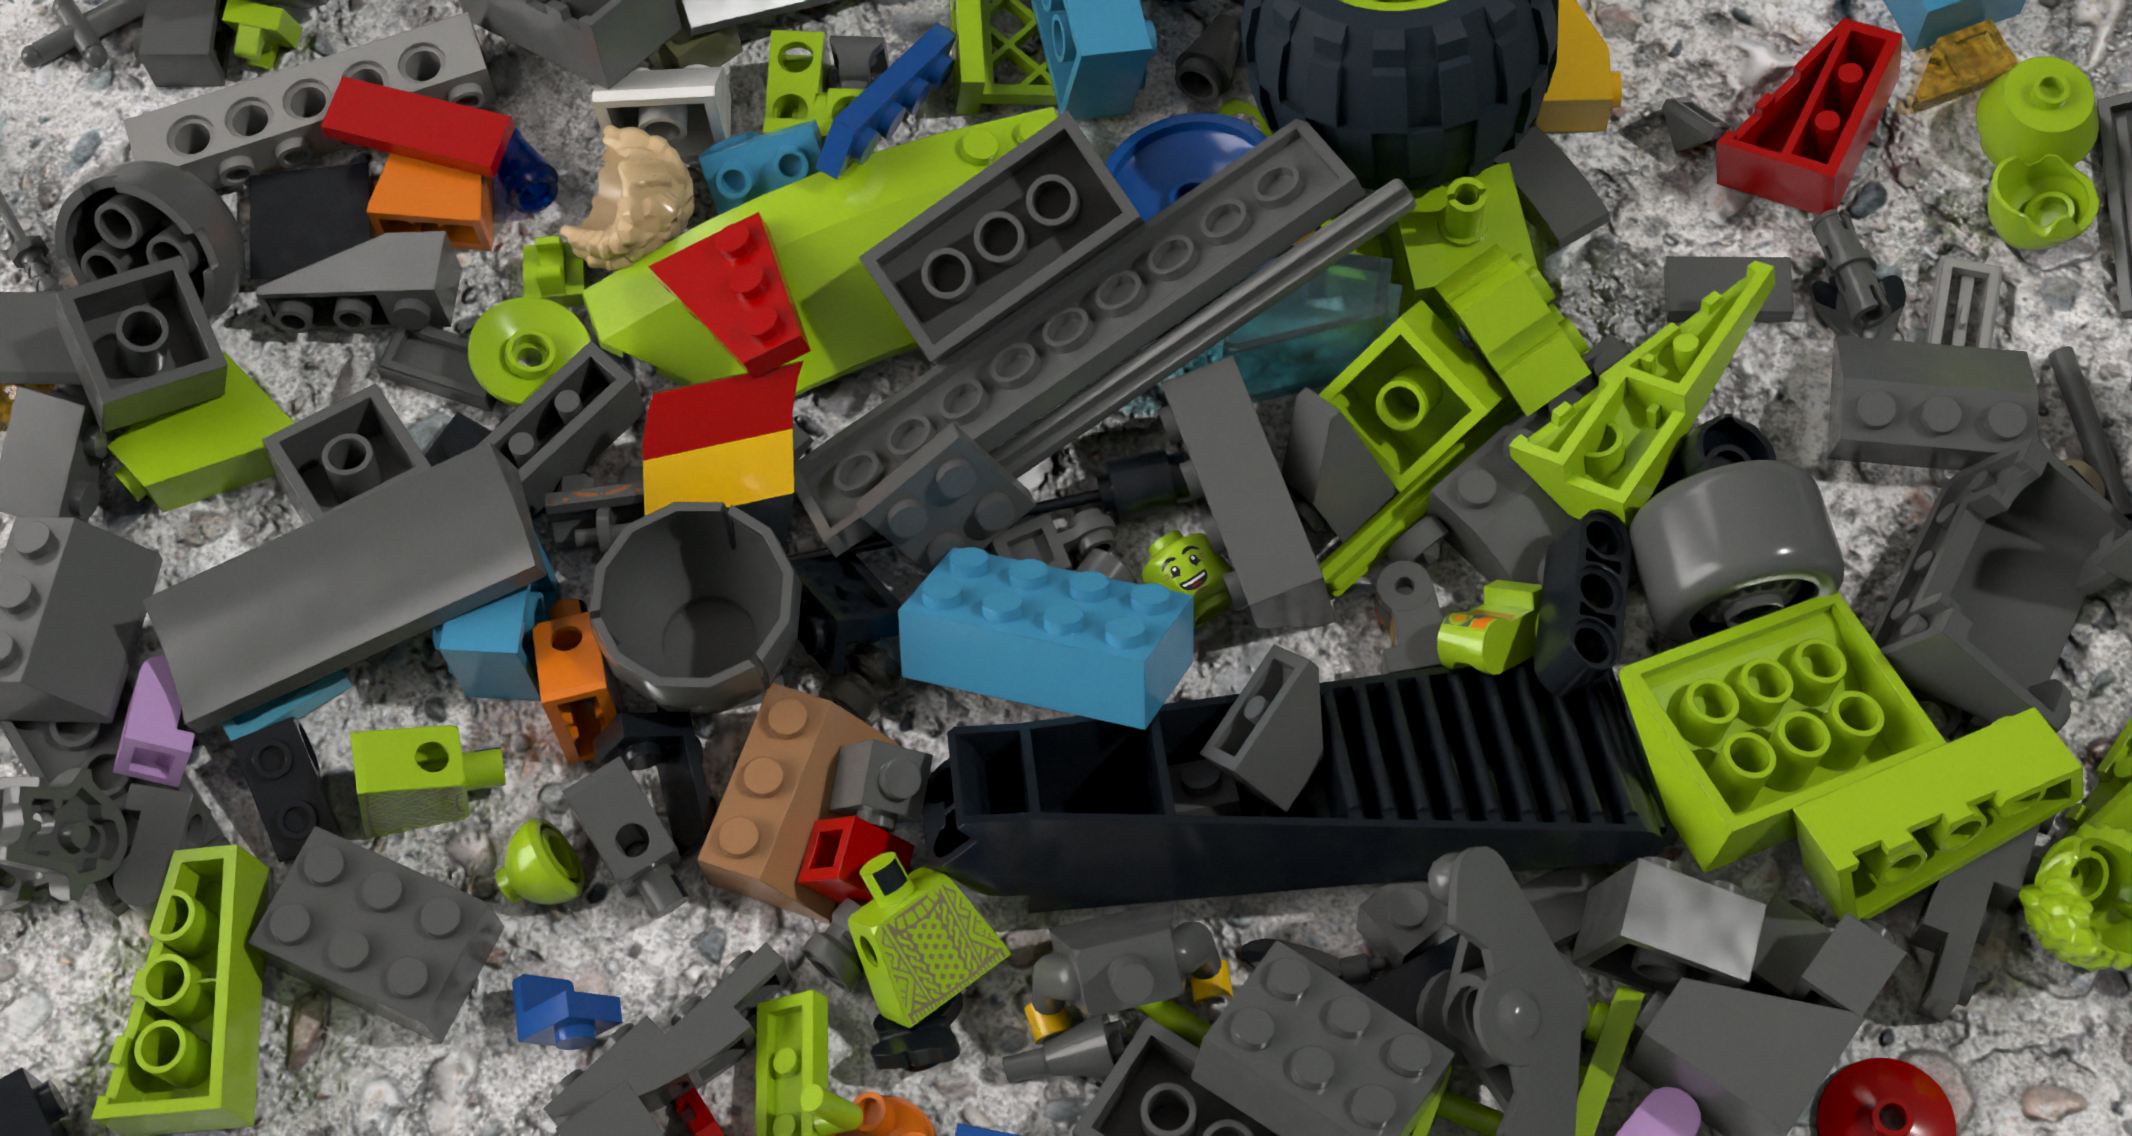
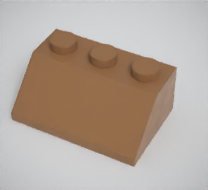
M773 683L766 691L697 859L708 884L831 925L832 913L839 903L797 883L814 821L849 816L828 810L840 746L872 739L898 746L899 744L832 701Z

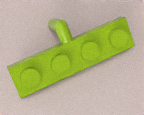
M813 989L757 1003L755 1136H829L857 1129L863 1121L861 1108L828 1090V997Z

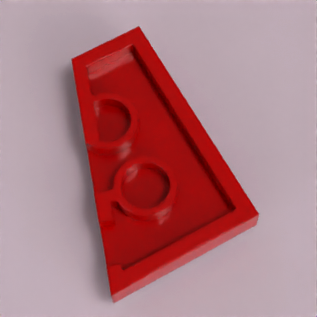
M759 212L737 223L730 224L721 231L648 266L659 283L668 292H671L684 308L709 330L715 340L753 379L811 351L772 235Z

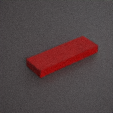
M342 76L322 121L321 129L326 138L495 178L514 132L515 125L511 116Z

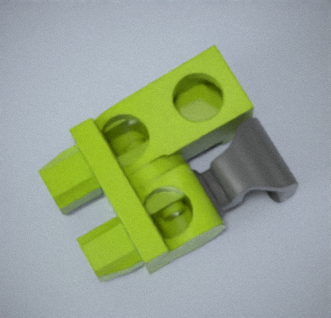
M771 30L766 107L762 134L816 119L825 143L834 118L872 84L871 73L882 74L888 69L889 57L885 37L830 35V47L835 67L839 70L840 87L829 88L828 92H825L826 83H829L831 66L825 33ZM792 48H803L811 52L813 56L787 55L786 51ZM877 145L872 153L878 152Z

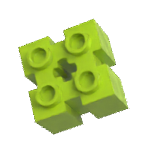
M1495 244L1434 286L1491 374L1508 391L1507 395L1513 399L1527 417L1591 374V371L1580 356V354L1589 349L1587 343L1568 317L1564 318L1553 303L1547 306V303L1556 297L1535 266L1531 267L1521 253L1510 259L1508 254Z

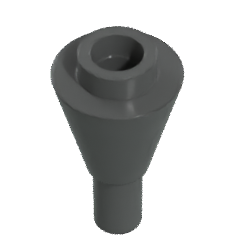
M1108 1014L1092 1016L1045 1042L1044 1047L1003 1057L1004 1071L1010 1084L1050 1073L1052 1076H1108L1127 1048L1129 1041L1121 1020L1111 1022Z

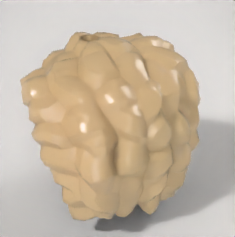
M611 124L607 125L603 130L604 138L602 141L607 146L602 155L605 165L598 171L597 183L599 190L591 201L593 209L580 226L574 227L567 224L560 228L559 233L568 239V243L573 248V253L577 257L583 258L589 267L618 271L632 266L646 254L653 252L655 249L681 235L687 226L688 219L693 215L695 203L693 182L689 171L680 159L679 153L669 145L665 138L657 135L650 136L644 130L636 127L619 129Z

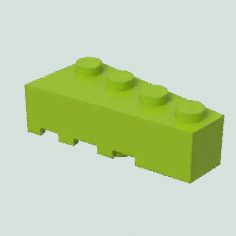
M2035 707L2014 716L2002 717L1990 726L1792 808L1803 869L1840 921L1846 912L1858 920L1861 918L1871 919L2084 799L2083 767Z
M238 844L174 850L148 933L154 937L145 968L143 970L137 969L129 994L135 1000L124 1036H116L109 1058V1063L113 1064L114 1068L105 1096L98 1095L91 1120L123 1136H149L254 1127L264 960L249 945L248 941L267 910L269 867Z

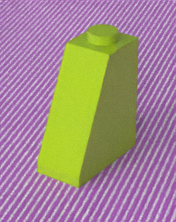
M224 351L223 355L228 365L225 395L136 422L110 443L107 448L121 466L113 475L137 502L147 495L164 513L275 476L262 439L294 424V422Z

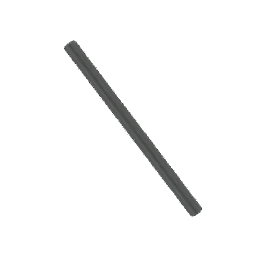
M1393 179L995 449L989 455L1016 479L1412 212L1417 206L1415 198L1403 181Z

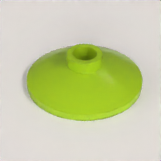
M517 297L492 306L477 320L469 337L468 359L475 378L489 394L507 404L519 407L586 346L591 339L579 318L564 306L543 298ZM523 358H533L540 365L530 367L522 365L518 361Z

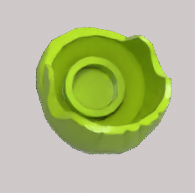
M2046 154L2040 160L2030 163H2024L2013 155L2001 161L1995 168L1988 191L1987 206L1989 220L1996 233L2005 242L2014 248L2042 250L2053 248L2083 234L2092 224L2098 212L2100 200L2092 180L2075 167L2067 164L2059 155Z

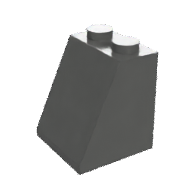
M1681 978L1669 996L1658 989L1635 1022L1636 1026L1628 1040V1044L1636 1049L1626 1069L1655 1089L1674 1087L1689 1093L1698 1104L1701 1120L1723 1136H1787L1864 1022V1019L1851 1011Z

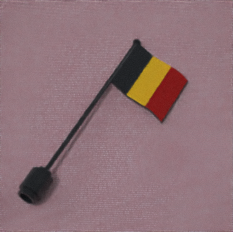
M804 360L783 364L755 379L746 372L654 392L647 411L642 443L645 516L673 502H724L728 510L732 504L771 528L785 551L795 493L793 406L797 381ZM1161 449L1106 461L1108 474L1096 476L1098 489L1035 502L1036 506L1021 518L1100 501L1104 513L1116 511L1119 523L1178 511V504L1192 501L1179 466L1180 463L1185 462L1182 452L1167 455L1166 450ZM731 519L732 530H733V536H734V539H735L734 523H733V521H732V519ZM878 536L855 544L841 555L859 554L894 545L884 536ZM826 547L789 555L788 558L790 561L834 555Z

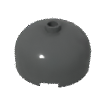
M150 160L125 162L99 173L75 190L65 200L57 216L55 245L58 260L67 259L79 285L181 255L199 299L204 296L202 306L210 325L228 310L241 287L245 268V251L241 232L232 212L217 192L206 182L178 166Z

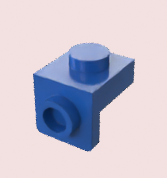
M523 974L512 982L518 1042L556 1046V1048L562 1050L582 1049L597 1042V1035L623 1023L620 997L574 991L573 983L567 979Z

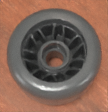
M1754 460L1716 467L1685 478L1648 500L1637 512L1629 528L1632 545L1631 556L1651 619L1664 637L1681 645L1815 597L1832 596L1839 591L1844 579L1845 566L1842 552L1817 483L1804 469L1784 461Z

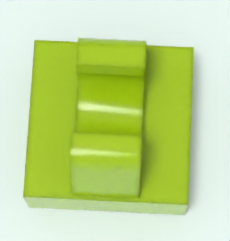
M227 0L222 18L237 33L234 54L237 57L247 58L245 63L247 66L266 70L272 69L280 46L292 49L298 48L303 27L283 8L243 0Z
M560 235L535 237V245L523 246V297L543 298L564 307L585 305L582 291L588 288L587 263L583 258H579L573 253V248L568 242H564Z

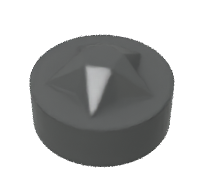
M1430 514L1404 533L1387 550V557L1392 563L1412 561L1420 564L1423 568H1428L1441 557L1443 540L1450 531L1436 514L1433 516Z

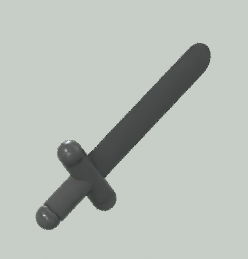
M54 0L52 5L53 12L63 27L33 42V45L24 47L21 52V60L27 67L37 68L43 63L45 64L77 48L89 66L93 68L102 67L108 60V54L98 38L144 15L145 6L151 0H109L82 14L74 0Z

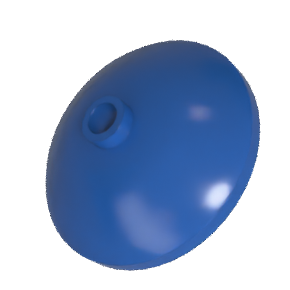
M1215 113L1182 114L1159 120L1138 130L1114 150L1105 165L1143 221L1146 222L1260 144L1267 137L1253 125L1235 117Z

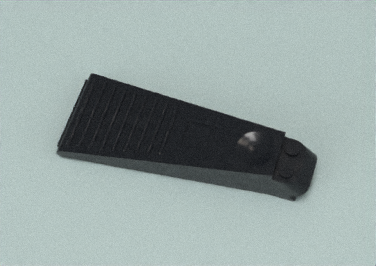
M1534 656L1496 675L1486 674L1472 666L1458 669L1441 666L1319 683L1324 757L1311 775L1307 788L1296 797L1287 812L1250 794L1236 783L1242 816L1176 815L1168 766L1205 759L1200 755V752L1240 694L1163 704L1146 730L1079 715L1014 724L953 727L947 732L949 758L940 764L930 775L922 811L928 863L977 893L1005 897L1028 895L1030 913L1428 879V872L1435 860L1444 854L1460 853L1469 847L1487 846L1497 851L1511 872L1635 861L1638 858L1656 857L1664 848L1662 835L1666 833V827L1634 731L1626 716V707L1613 669L1608 670L1577 696L1562 698L1546 690L1540 683L1534 670Z

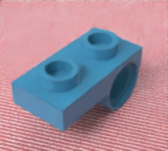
M815 119L759 135L758 132H747L711 145L700 154L698 160L717 213H725L766 193L821 172L815 167L823 149L824 141Z

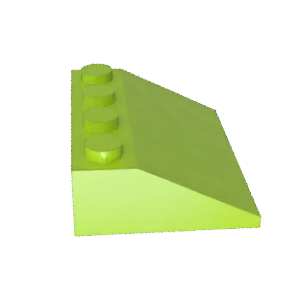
M1839 591L1832 596L1815 597L1632 663L1622 667L1618 673L1668 818L1704 873L1798 837L1792 808L1947 744Z

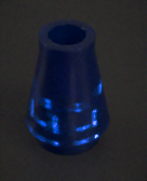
M515 128L497 171L503 200L508 205L515 207L521 213H536L550 206L556 199L558 194V173L524 139L519 129Z

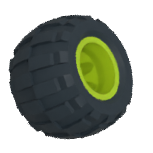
M1244 0L1241 31L1243 59L1247 68L1248 83L1257 107L1273 134L1294 119L1307 121L1357 177L1362 188L1378 190L1393 179L1403 181L1409 191L1439 187L1440 184L1460 177H1471L1493 166L1494 158L1503 152L1515 149L1529 132V125L1539 113L1557 63L1559 0Z

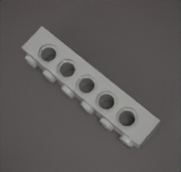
M468 12L123 121L134 161H159L178 166L196 175L211 188L217 190L227 186L244 185L250 182L251 175L268 174L284 168L301 167L312 159L340 150H353L362 147L326 138L321 129L322 121L342 76L478 109L482 105L498 101V96ZM428 77H433L432 79L423 81L424 79H426V78H428ZM320 112L319 114H317V115H315V116H313V117H309V116H311L312 114H315V113Z

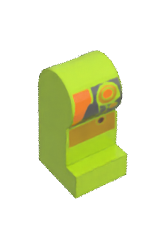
M1497 579L1483 586L1484 604L1467 613L1451 612L1442 622L1437 638V651L1441 663L1450 669L1472 666L1486 674L1496 675L1532 658L1535 653L1542 585Z

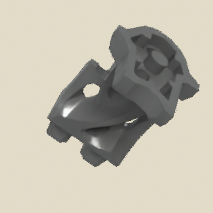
M71 768L59 774L48 787V778L0 777V912L17 909L29 903L35 886L46 882L49 883L50 895L58 900L68 902L80 901L88 884L109 877L119 868L127 851L128 832L126 822L120 808L93 782L91 769ZM8 873L16 877L14 885L10 888H4L1 884Z

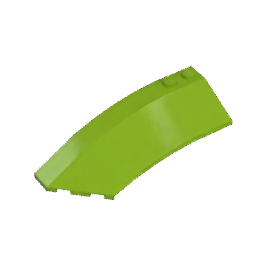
M1054 107L946 131L872 153L863 165L854 162L837 180L821 171L759 196L699 224L655 249L653 252L646 254L632 266L618 270L582 291V298L600 347L622 358L627 353L656 367V374L682 386L746 373L736 360L715 340L709 330L698 319L696 320L671 292H668L659 283L648 266L721 231L730 224L737 223L759 212L772 235L811 350L788 362L793 363L804 360L798 377L795 396L876 362L918 348L919 345L859 257L1058 118Z

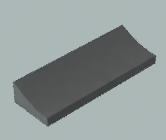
M487 441L142 599L166 656L181 704L184 722L197 733H201L544 578L547 574L518 469L490 441Z

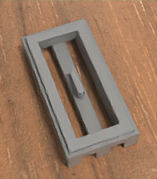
M1941 255L1936 267L1924 343L1941 344L1951 274L1955 273L1961 274L1950 345L1964 346L1974 279L1976 277L1985 279L1975 347L1991 348L2003 267Z

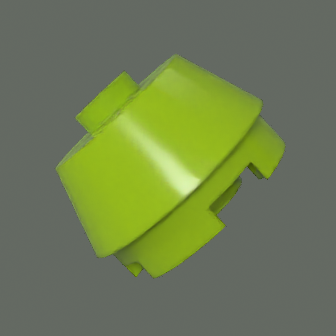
M2039 56L2020 62L1993 80L1984 89L1976 107V124L1982 138L1980 146L1984 154L1996 166L2004 159L2013 155L2024 163H2030L2040 160L2046 154L2059 155L2067 164L2074 166L2088 155L2098 136L2099 121L2091 82L2077 66L2057 57Z

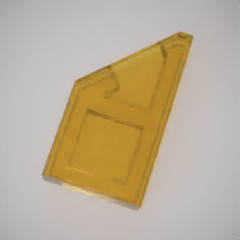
M1992 19L1937 38L1911 106L1915 114L1986 88L1993 80L2018 64Z

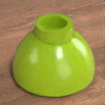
M537 817L529 818L512 835L505 851L504 866L495 872V878L500 890L513 904H518L526 899L537 904L556 905L580 896L584 887V872L581 863L568 840L552 823Z

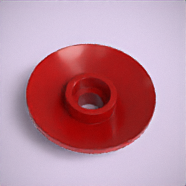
M1892 1058L1864 1059L1842 1069L1824 1089L1816 1112L1817 1136H1956L1957 1134L1952 1106L1938 1083L1916 1066ZM1883 1109L1896 1111L1902 1118V1129L1889 1130L1884 1127L1879 1118L1880 1111Z

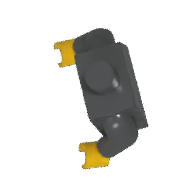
M1174 900L1049 928L1054 953L1044 955L1034 965L1032 974V1002L1026 1005L1024 1010L1035 1044L1040 1045L1044 1038L1056 1033H1063L1072 1028L1065 1008V1001L1073 1003L1086 1016H1098L1176 998L1185 992L1187 974L1190 976L1193 1001L1196 1006H1203V1000L1212 997H1226V1001H1230L1233 999L1228 961L1220 959L1211 931L1200 922L1190 921L1179 924Z

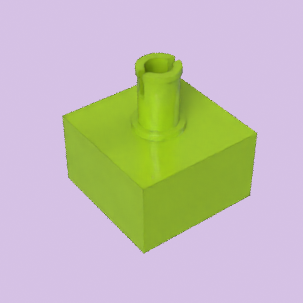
M1509 162L1493 165L1471 177H1460L1440 184L1439 187L1410 190L1417 206L1412 212L1387 228L1407 311L1422 299L1440 319L1452 318L1453 315L1434 286L1495 244L1505 251L1510 259L1521 253L1531 267L1535 266L1538 270Z
M1421 299L1399 317L1336 377L1319 396L1343 414L1388 478L1401 493L1489 413L1508 391Z

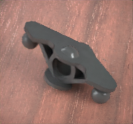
M1485 846L1469 847L1460 853L1444 854L1431 865L1428 872V887L1434 899L1448 906L1447 925L1459 933L1460 938L1452 970H1443L1430 978L1421 991L1416 1009L1417 1028L1456 1052L1451 1066L1471 1065L1505 1112L1496 1132L1497 1136H1575L1581 1033L1586 1027L1589 1014L1587 991L1582 977L1572 961L1555 947L1506 862L1497 851Z

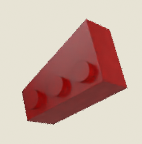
M1843 18L1793 67V75L1773 94L1767 92L1755 104V112L1734 132L1728 130L1716 142L1717 184L1817 215L1830 209H1838L1900 78L1903 34Z

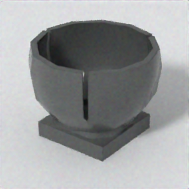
M673 502L627 524L596 565L590 605L592 634L613 674L627 687L655 703L658 712H690L691 718L760 704L764 699L767 689L773 683L786 687L783 668L795 652L797 646L802 583L779 539L768 526L732 504L728 510L724 502ZM731 519H732V521H733V523H734L735 539H734V536H733V530H732Z

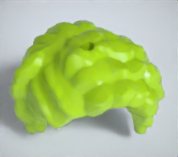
M2085 822L2078 828L2074 836L2062 838L2048 850L2042 858L2034 884L2023 885L2018 896L2023 904L2027 926H2029L2031 931L2035 932V937L2041 941L2044 949L2056 955L2061 963L2068 962L2072 966L2083 967L2090 972L2099 969L2105 970L2110 967L2123 971L2125 968L2132 966V831L2127 832L2125 828L2111 827L2103 822H2095L2092 825Z

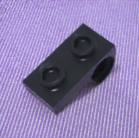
M292 716L231 741L279 863L298 856L314 826L344 838L320 778V767L305 729L296 717Z

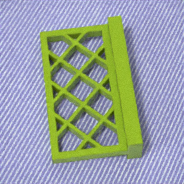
M949 0L950 29L957 34L952 46V59L955 60L953 67L955 114L979 115L981 104L1058 105L1047 62L1045 61L1040 66L1019 49L1035 33L1040 37L1035 15L1019 0H994L990 5L989 0ZM1003 8H1006L1026 25L1010 40L990 23V20ZM992 45L998 49L993 55ZM1006 58H1009L1029 76L1019 85L994 84L993 70Z

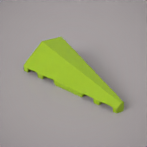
M1756 260L1747 266L1746 276L1722 294L1714 290L1702 299L1701 309L1679 326L1671 322L1599 376L1598 386L1576 403L1570 405L1565 401L1552 410L1551 421L1529 438L1520 434L1513 439L1509 445L1510 457L1569 516L1581 519L1590 510L1602 509L1619 517L1629 531L1635 515L1651 497L1775 285L1774 266Z

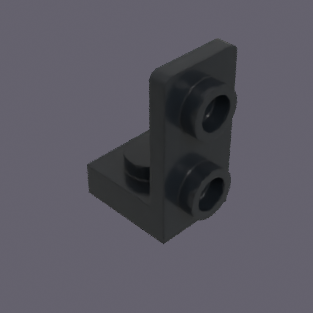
M690 712L618 713L592 741L597 765H606L621 756L627 768L632 771L644 770L656 765L674 844L678 849L680 857L692 856L704 844L717 813L714 799L708 794L702 768L703 748L699 738L694 734Z

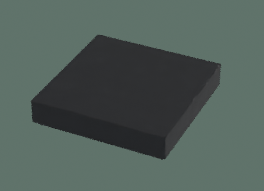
M369 162L250 176V280L256 290L259 286L375 238V230L366 213L368 203L374 191L373 171Z

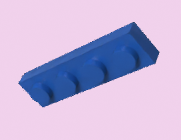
M936 23L833 120L815 168L837 180L854 162L863 165L872 154L880 137L886 140L890 139L899 127L904 114L908 112L914 115L922 106L929 90L932 88L939 91L946 83L955 64V60L949 57L957 34Z

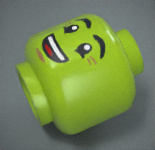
M1174 530L1159 538L1149 547L1148 553L1152 558L1143 568L1141 574L1142 584H1159L1171 591L1193 595V629L1214 620L1232 605L1233 601L1223 575L1233 570L1222 553L1214 555L1206 534L1196 533L1183 536L1180 530Z

